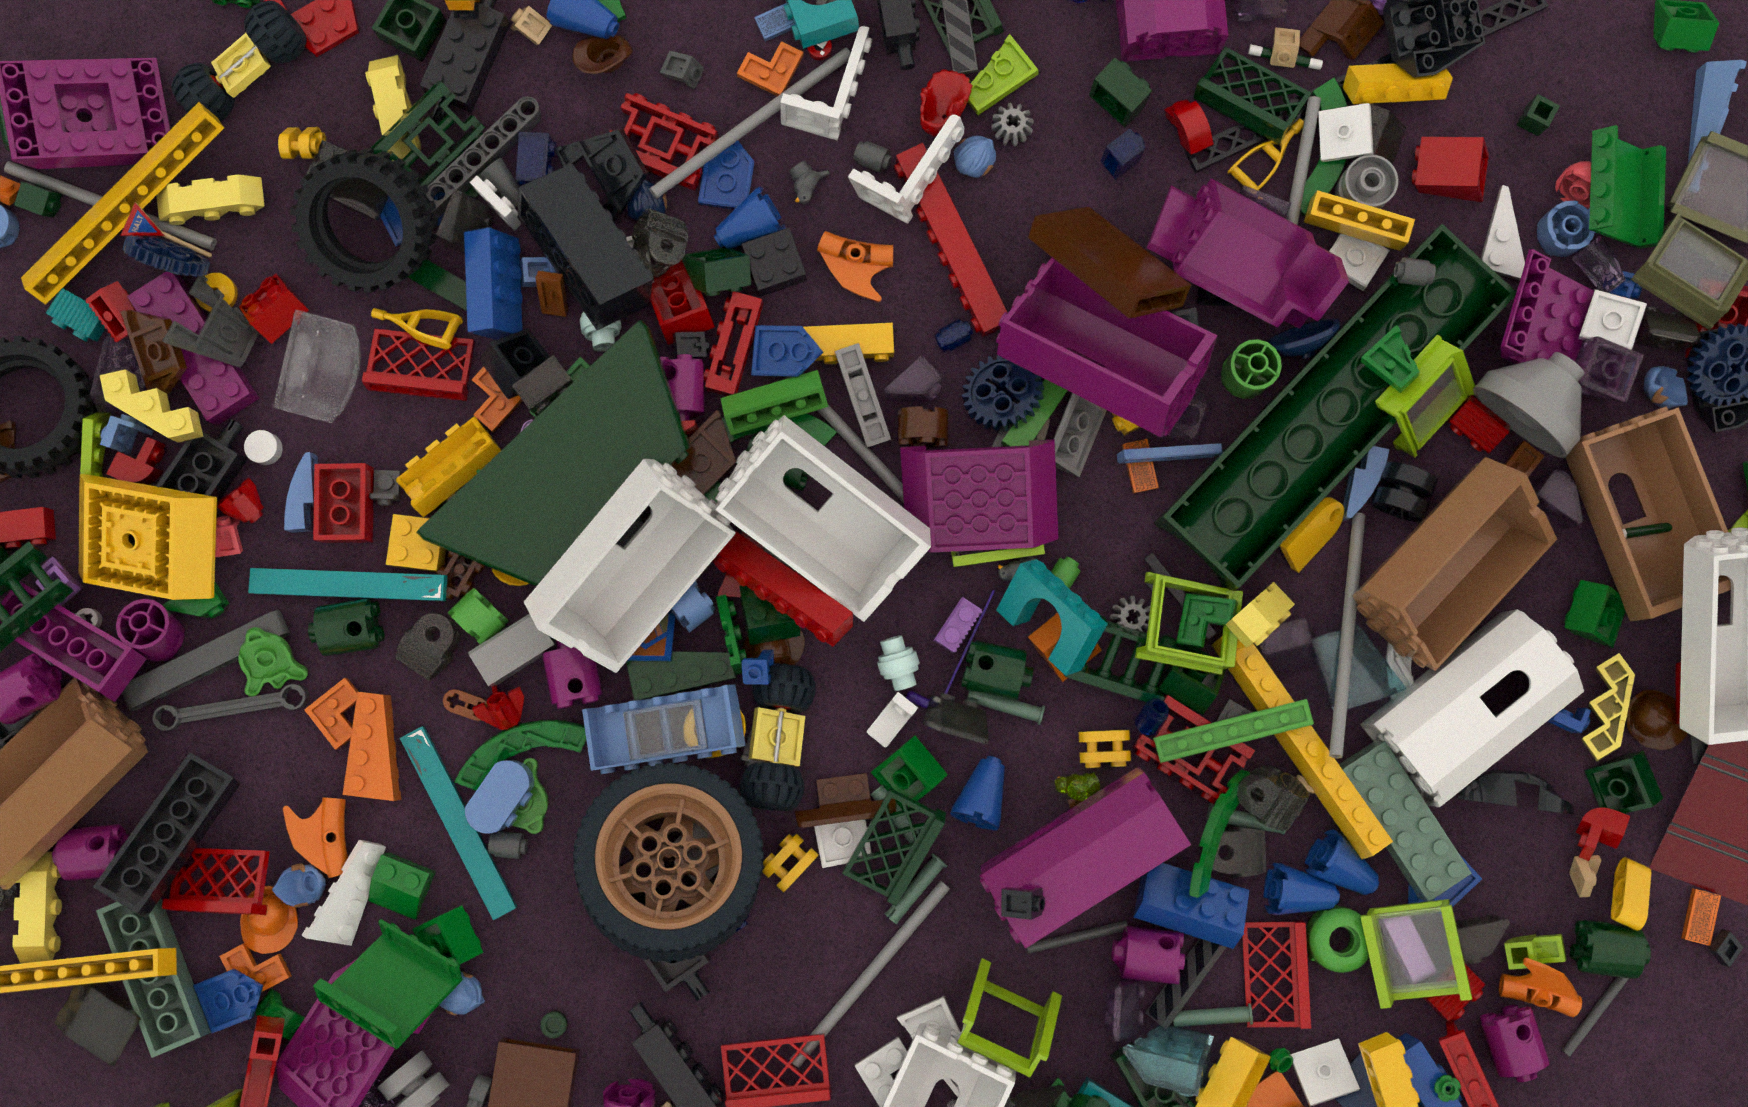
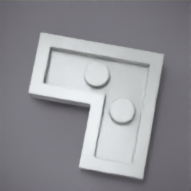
M476 176L470 181L473 188L514 231L521 225L517 218L518 211L505 196L500 199L495 194L497 191L496 187L488 179L483 182Z
M896 1037L854 1065L879 1107H882L893 1084L894 1078L891 1073L900 1068L907 1053L899 1037Z

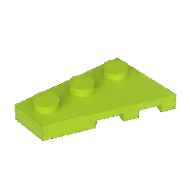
M1010 34L1004 40V44L999 51L993 54L991 61L984 70H981L971 82L973 88L971 89L968 103L977 115L1038 75V68Z
M101 410L83 418L80 474L103 477L101 472L106 447L100 445L101 432L108 424L111 415L110 411Z

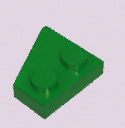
M1397 325L1361 357V363L1399 393L1419 376V369L1415 361L1412 360L1407 344L1405 345L1401 336V330Z

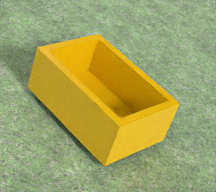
M1231 1037L1229 1041L1226 1040L1220 1049L1221 1057L1218 1063L1211 1067L1208 1073V1078L1210 1079L1206 1087H1202L1198 1092L1196 1107H1247L1271 1056L1245 1041Z

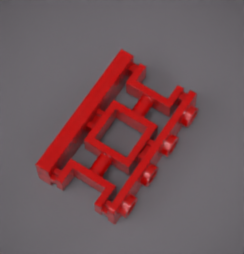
M626 93L624 97L625 102L620 107L623 113L630 115L624 128L628 138H630L632 133L642 137L638 145L639 151L636 150L646 170L662 178L678 168L671 165L677 152L688 156L685 161L687 162L698 154L701 146L707 147L719 139L718 132L713 125L706 122L697 123L693 121L691 116L679 112V114L671 112L670 108L664 104L656 103L655 105L647 102V98L637 93H634V95ZM639 110L652 115L647 128L636 124L640 116ZM656 127L675 134L668 153L648 146ZM684 129L698 134L692 147L681 143L685 136ZM699 168L678 184L696 191L699 178L702 176V168Z
M1164 695L1165 698L1162 705L1158 706L1154 711L1164 721L1152 740L1143 734L1139 735L1138 740L1132 746L1137 750L1135 755L1146 762L1152 759L1159 764L1158 770L1168 776L1174 773L1180 777V784L1190 790L1196 787L1202 791L1200 795L1202 798L1214 804L1221 793L1226 794L1228 790L1227 787L1219 782L1230 764L1233 762L1240 768H1244L1246 761L1252 757L1255 750L1242 742L1226 746L1237 753L1239 757L1227 754L1222 764L1211 757L1215 749L1204 752L1196 767L1181 758L1174 759L1173 765L1167 761L1160 763L1159 756L1145 748L1144 745L1147 744L1152 748H1156L1155 737L1172 733L1167 728L1174 717L1167 714L1166 710L1171 711L1194 727L1211 723L1169 695ZM1184 726L1182 730L1190 729V727ZM1205 766L1215 771L1216 774L1209 784L1217 788L1218 791L1214 792L1189 776L1188 772L1190 771L1199 776Z

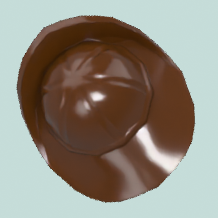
M621 35L610 36L609 39L590 36L576 44L573 49L572 59L574 65L584 73H611L622 66L624 59L633 53V49L630 43Z
M801 629L799 637L754 645L749 644L747 636L743 649L746 650L747 658H758L763 650H773L774 663L795 665L803 653L805 639Z
M1648 689L1636 694L1630 700L1626 718L1627 728L1630 735L1643 746L1656 750L1671 749L1682 742L1687 736V732L1680 729V724H1676V700L1671 696L1657 690Z

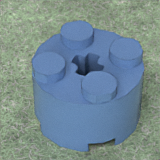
M1565 201L1548 211L1537 224V239L1545 253L1550 256L1568 257L1586 247L1593 239L1594 233H1596L1589 230L1590 208L1587 209L1583 205L1578 204V201Z
M696 581L670 610L680 624L686 627L689 633L714 614L713 611L716 610L709 596L705 592L699 593L700 589Z

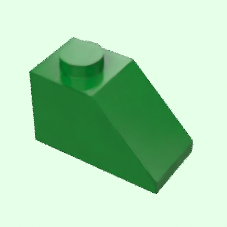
M215 582L214 598L170 599L163 606L169 611L213 619L221 615L225 611L223 608L230 603Z

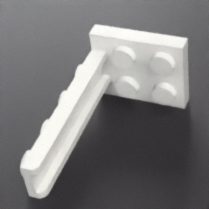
M861 26L858 29L834 107H829L821 101L812 102L805 100L797 94L788 95L783 93L780 102L782 125L838 141L843 118L848 119L851 110V104L848 103L850 96L855 97L858 88V82L855 81L857 74L862 75L864 70V52L869 53L872 38H869V27Z
M951 115L899 193L896 192V189L887 182L881 184L876 181L875 177L866 171L861 173L853 169L848 178L859 198L908 224L913 217L911 209L921 201L923 191L928 184L934 181L938 168L948 160L954 144L961 140L965 129L961 118L957 115Z

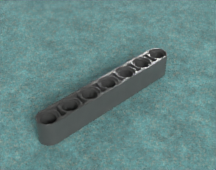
M529 96L519 99L427 186L430 191L425 193L429 202L434 201L436 206L431 211L432 218H439L463 193L472 187L470 181L479 176L495 160L503 158L540 122L542 115L536 99ZM527 108L535 109L531 115L523 114ZM509 125L517 126L513 132L505 131ZM491 142L499 143L495 149L487 148ZM476 158L481 159V162H480L479 165H477V166H471V165H470V162H471L473 159H476ZM455 176H463L461 182L452 183V179ZM437 193H445L443 199L434 200V196Z
M281 611L269 612L131 680L122 692L129 711L141 709L238 661L241 645L246 639L247 630L250 628L258 627L265 632L276 634L282 638L287 637L291 632Z

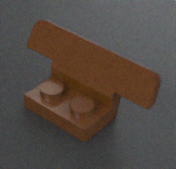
M1331 0L1302 35L1299 48L1313 57L1325 41L1329 39L1337 42L1348 59L1354 60L1381 28L1384 21L1371 1Z
M867 773L817 779L820 808L795 811L796 823L798 827L805 828L872 819L883 800L871 801ZM891 798L888 804L891 813L896 812L897 805L894 798Z

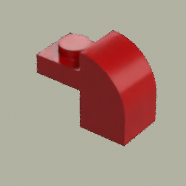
M1185 99L1175 102L1172 106L1164 109L1166 118L1177 128L1180 144L1191 155L1214 145L1208 120L1196 101L1190 103Z
M147 437L137 458L117 451L106 474L122 481L145 485L157 480L163 472L155 468V465L162 460L166 444Z
M1595 808L1588 811L1575 832L1581 835L1577 846L1582 847L1579 858L1589 861L1598 842L1617 849L1624 837L1630 816L1610 808Z

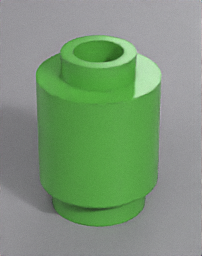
M1066 556L1065 559H1058L1051 573L1060 578L1070 589L1081 570L1077 568L1079 566L1078 562Z

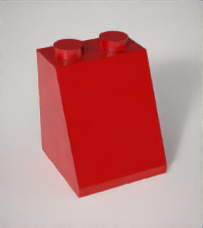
M1421 137V144L1416 146L1415 160L1418 161V167L1412 173V184H1415L1418 193L1483 202L1489 159L1484 137Z

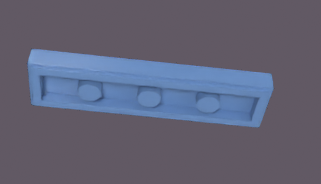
M1219 443L1125 449L1117 454V463L1214 458L1222 453V445Z

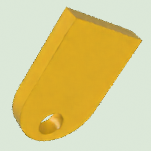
M1324 498L1279 545L1290 567L1297 573L1333 537L1342 523L1344 506L1334 498Z

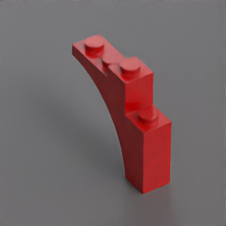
M257 1016L240 1107H267L285 1018Z

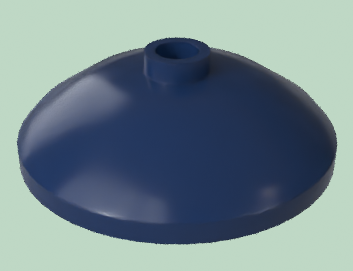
M1323 319L1305 323L1300 329L1297 327L1287 329L1270 337L1265 342L1276 348L1279 355L1286 357L1300 356L1301 359L1314 356L1316 350L1325 346L1335 336L1340 328V322L1338 319Z

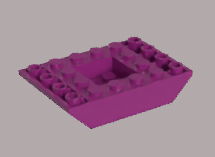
M157 58L0 61V100L11 160L13 162L36 169L135 165L170 131ZM80 112H86L92 119L89 122H81L76 115Z

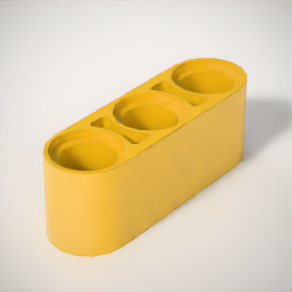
M1623 857L1615 870L1611 919L1636 931L1643 928L1648 917L1651 869Z

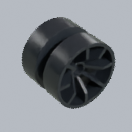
M1387 462L1380 480L1388 487H1377L1371 505L1377 510L1396 518L1411 522H1422L1429 507V504L1422 498L1433 496L1438 479L1431 473L1418 467L1398 462Z

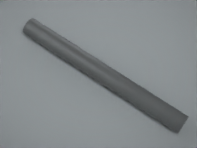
M1126 920L1039 940L1027 947V951L1030 954L1123 932L1124 927L1128 925Z
M1616 977L1561 1049L1563 1053L1569 1057L1573 1054L1629 978Z

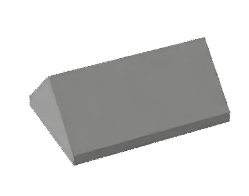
M1074 393L1069 398L1053 439H1055L1056 468L1080 477L1107 410Z
M530 614L475 647L468 654L488 686H496L540 659L543 653L557 648V640L539 631Z

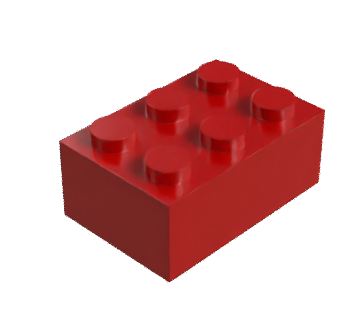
M366 463L314 464V541L320 543L373 542V500L369 499V495L373 493L374 467Z

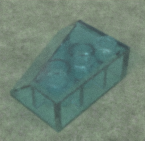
M1355 624L1347 709L1383 699L1407 689L1358 624ZM1341 629L1308 639L1332 712L1334 709Z
M1159 1025L1149 1031L1145 1039L1139 1037L1135 1040L1133 1046L1129 1044L1124 1046L1123 1053L1144 1083L1177 1091L1182 1096L1198 1097L1209 1067L1214 1036L1179 1027L1174 1028L1171 1025L1166 1030Z

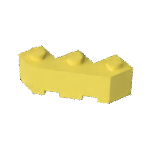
M398 55L369 61L368 71L365 72L367 82L372 88L375 101L373 111L376 119L379 120L382 135L412 107L406 90V75ZM407 131L387 153L392 151L398 158L403 159L411 151L402 141L409 132ZM417 135L411 142L421 151V142Z
M230 175L227 176L226 181L222 182L215 181L214 178L193 180L192 185L181 187L179 183L167 184L156 195L159 221H168L171 225H183L193 216H201L209 221L219 220L222 215L229 211L239 212L242 216H251L264 207L261 177Z
M126 369L99 375L105 401L178 443L203 437L198 412L189 407L171 411L167 393L157 388L140 392L136 375Z
M1273 582L1234 616L1226 626L1246 648L1252 643L1258 646L1291 615L1289 610L1295 604Z
M1620 653L1596 667V672L1607 685L1609 691L1589 702V707L1603 726L1582 738V742L1596 761L1619 749L1622 743L1635 674Z
M46 852L16 882L20 883V897L14 898V920H19L18 935H13L12 947L20 963L53 960L55 953L60 949L61 940L57 936L53 924L57 915L62 910V902L54 889L61 875L57 866L53 863L52 852Z

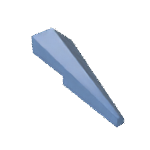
M1747 61L1706 62L1696 70L1688 163L1701 137L1708 136L1710 131L1718 134L1721 133L1729 112L1728 106L1731 94L1736 92L1738 84L1734 83L1737 73L1741 69H1745ZM1708 150L1687 190L1689 192L1697 193L1700 189L1699 182L1702 171L1707 170L1709 165L1705 161Z

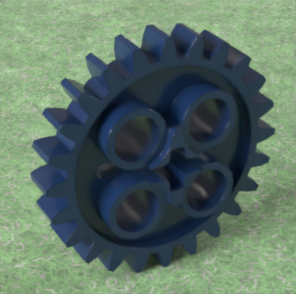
M126 236L122 249L129 257H134L135 260L143 264L177 275L207 276L211 263L209 259L204 258V255H199L190 248L156 237Z
M1738 323L1737 326L1728 324L1727 329L1719 326L1718 334L1710 331V339L1708 341L1700 340L1703 345L1702 348L1693 349L1698 353L1697 356L1689 358L1690 361L1694 362L1693 366L1687 368L1688 371L1693 373L1687 378V380L1693 383L1690 388L1696 391V396L1710 404L1714 403L1720 406L1723 403L1730 406L1732 400L1740 403L1741 395L1748 398V326L1746 327Z
M997 355V360H993L991 356H988L987 364L979 361L981 368L978 370L972 367L971 370L974 376L965 377L969 384L962 386L964 392H966L962 394L965 402L964 407L968 411L970 418H975L977 425L983 423L985 429L990 428L992 424L996 432L999 430L1000 425H1003L1005 431H1008L1009 424H1013L1017 429L1018 421L1021 420L1026 424L1027 419L1025 416H1035L1032 408H1040L1038 400L1044 399L1041 392L1044 390V386L1040 376L1007 359H1003L999 355ZM1001 374H1006L1003 378H997ZM1025 387L1024 390L1016 392L1018 388ZM986 392H990V394H989L988 396H986V397H981L982 394H984V393H986ZM1012 399H1014L1015 401L1020 402V403H1019V404H1016L1015 402L1012 401ZM1002 406H1009L1006 410H1000Z

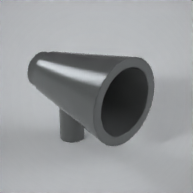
M501 157L491 163L478 177L483 182L488 179L497 189L495 194L500 199L505 196L517 208L519 186ZM487 203L488 206H489L492 210H494V208H493L489 203Z

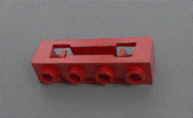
M733 292L731 298L727 297L724 305V312H727L724 322H719L717 335L720 336L718 344L713 345L710 352V359L713 361L710 369L706 368L704 372V383L707 391L723 396L738 393L754 339L755 325H758L764 305L762 299L739 292ZM736 312H739L736 318L737 324L744 325L734 357L733 365L735 369L730 381V375L733 370H731V367L725 366L724 363L735 330L734 319ZM751 314L748 325H746L748 315ZM722 365V372L719 376L718 373L720 370V366Z

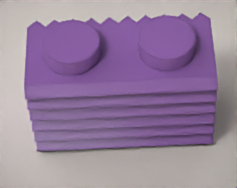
M962 597L933 641L951 653H956L957 648L960 647L959 644L963 643L962 640L965 639L971 627L974 626L973 623L977 622L976 619L982 614V609Z

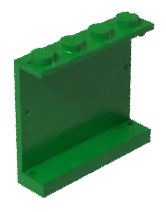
M1616 125L1592 131L1589 230L1639 249L1654 247L1658 244L1664 234L1666 147L1659 145L1641 149L1618 139V126Z
M380 919L378 923L382 935L332 984L320 978L313 987L319 1002L397 1050L463 979L459 969L460 965L452 957L446 958L435 947L431 945L426 946L421 943L415 935H407L396 924H389Z

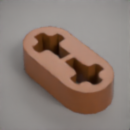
M456 689L449 690L444 695L443 705L448 711L475 721H482L475 716L473 710L469 707L470 704L479 705L480 702H484L487 707L486 699ZM458 694V699L466 702L465 706L456 705L453 708V703L449 699Z

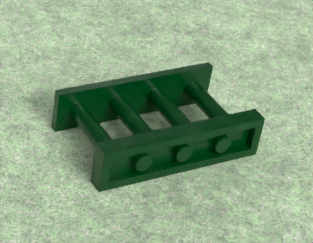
M27 542L0 564V596L11 589L24 605L11 616L0 602V621L2 622L0 625V653L6 646L74 592L70 586L59 578L53 581L40 565L47 559V556L31 542ZM30 572L35 575L45 588L33 599L19 582Z
M1100 615L1108 624L1104 631L1113 634L1101 666L1093 669L1085 663L1081 671L1065 677L1161 706L1165 697L1158 690L1159 687L1157 685L1165 664L1155 662L1148 682H1144V684L1135 682L1134 679L1141 660L1135 658L1136 648L1146 646L1147 633L1106 621V618ZM1167 635L1158 638V646L1182 650L1176 643V639ZM1124 637L1137 642L1125 673L1119 677L1112 675L1110 669Z

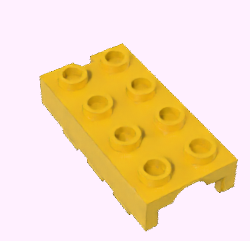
M475 416L461 427L456 423L445 432L448 437L440 443L436 439L425 448L428 453L420 459L416 455L405 464L408 470L395 479L412 499L410 501L412 507L422 517L435 510L437 506L470 481L477 474L476 471L478 469L481 470L501 451L497 443L492 439V436Z

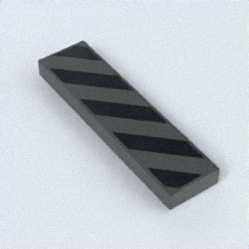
M942 0L953 71L963 74L979 72L968 0Z
M1199 938L1185 958L1184 969L1180 970L1179 984L1167 983L1145 1013L1167 1030L1226 947Z

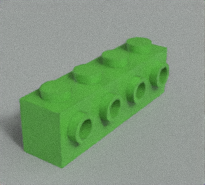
M818 370L802 374L799 377H791L720 398L724 417L731 435L771 424L775 419L779 420L784 415L789 419L828 407Z

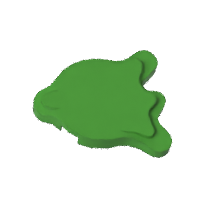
M258 627L247 630L246 639L241 645L238 655L239 665L247 677L245 685L246 695H258L266 682L279 689L289 679L304 680L307 678L308 669L294 659L292 650L286 640L276 634L265 632Z
M527 758L523 763L528 766L534 777V787L530 791L533 796L524 807L522 805L515 813L518 817L512 826L526 829L531 834H537L544 828V817L548 808V795L537 777V760Z

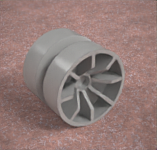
M1378 155L1361 156L1354 160L1338 179L1335 186V196L1381 209L1396 193L1398 187L1396 169L1384 157Z
M420 1051L377 1088L387 1101L394 1099L401 1093L405 1095L396 1107H431L440 1099L439 1094L450 1084L440 1072L434 1073L427 1079L423 1077L433 1063L423 1051Z

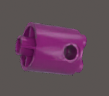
M680 354L677 355V359L670 360L669 357L661 356L660 359L681 420L686 421L692 417L704 415L703 360L692 359V355Z
M140 599L131 602L123 608L116 622L117 635L121 641L144 656L146 660L168 661L172 659L182 646L185 632L183 625L171 612L155 600Z
M556 641L557 650L542 654L551 705L556 704L557 709L572 707L573 701L582 700L583 704L597 702L599 700L598 696L603 695L597 662L584 656L577 648H570ZM577 681L581 684L582 690L579 693H572L568 690V683Z
M32 653L1 671L0 722L15 724L59 699L61 693L60 680L63 677L60 669L55 666L52 667L39 655Z
M119 824L71 828L54 846L52 851L53 863L57 866L61 877L66 881L100 878L130 834L127 835L124 828Z
M1125 926L1121 940L1113 941L1111 953L1112 961L1119 967L1120 977L1178 985L1180 970L1184 969L1185 954L1180 953V948L1183 947L1184 933Z
M1513 1004L1503 1007L1502 1013H1486L1481 1015V1026L1498 1076L1515 1077L1517 1082H1527L1536 1079L1538 1071L1549 1065L1550 1061L1531 1007L1518 1009V1005Z

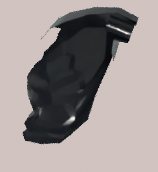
M1491 770L1483 773L1465 787L1457 797V799L1517 807L1514 781L1540 785L1538 810L1574 815L1573 805L1563 800L1554 791V787L1540 775L1523 771Z

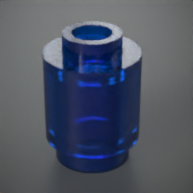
M959 318L940 328L934 337L943 353L947 350L951 352L971 341L970 335L973 334V331L967 321L962 322Z
M1158 698L1147 701L1135 718L1137 729L1145 735H1155L1168 718V705Z

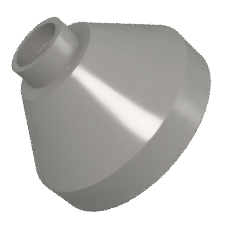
M1554 352L1548 360L1538 358L1490 370L1473 388L1477 399L1505 420L1506 423H1509L1512 431L1548 454L1565 458L1580 441L1582 388L1578 381L1584 375V371L1576 362L1562 353Z

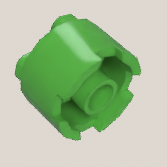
M475 588L471 591L469 590L447 612L467 633L475 637L479 644L501 632L509 622Z

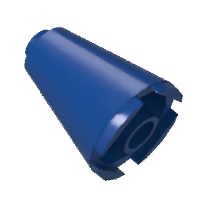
M550 0L547 9V20L553 26L603 39H609L610 36L614 37L618 32L619 23L617 16L598 0Z
M762 187L756 188L715 228L717 233L714 235V238L721 248L724 246L727 249L742 246V243L786 229L785 224L779 225L777 220L781 219V216L768 194L762 196Z
M987 756L986 759L979 761L951 808L950 815L966 824L968 821L975 823V827L993 831L999 829L1001 825L1005 766L1001 764L1000 759Z
M1334 829L1328 830L1324 833L1327 837L1323 840L1318 838L1314 842L1305 859V864L1309 866L1308 869H1305L1308 874L1362 895L1376 891L1379 886V875L1365 859L1361 860L1352 845L1341 833Z
M1273 863L1274 869H1268L1266 873L1263 898H1268L1269 905H1265L1268 914L1283 915L1329 910L1334 908L1339 902L1340 892L1335 884L1318 879L1316 876L1313 877L1308 873L1282 863Z

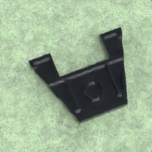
M624 129L553 149L563 167L570 164L575 165L583 158L586 159L609 200L602 207L611 213L614 224L648 175V171Z

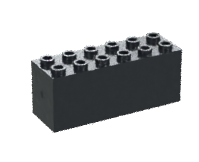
M570 164L519 187V218L556 272L563 274L564 284L596 330H600L649 306L652 283L654 281L652 272L641 263L637 250L631 248L627 243L623 230L616 227L611 213L607 209L604 210L597 193L594 190H590L581 171L578 172L574 165Z

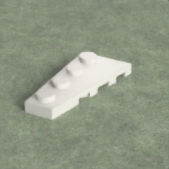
M364 840L357 842L341 869L343 873L336 883L333 882L328 890L330 892L323 906L319 905L314 914L316 917L309 928L306 927L303 937L352 946L369 897L371 878L381 854H384L386 846Z
M945 996L897 1016L898 1021L910 1033L912 1039L920 1023H930L952 1031V1029L960 1031ZM945 1078V1082L958 1097V1085L953 1080Z

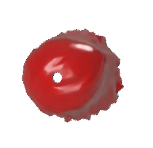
M943 69L940 72L933 73L932 78L927 83V87L921 89L920 125L927 134L936 137L951 115L961 117L973 85L969 83L970 79L965 74Z

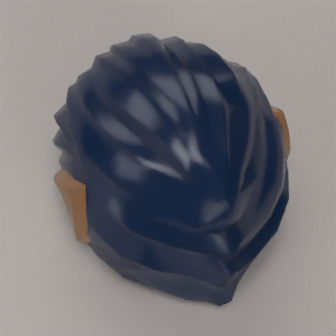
M645 179L627 204L626 209L629 217L635 221L651 225L666 213L667 198L666 194H663L656 199L649 190L655 183Z

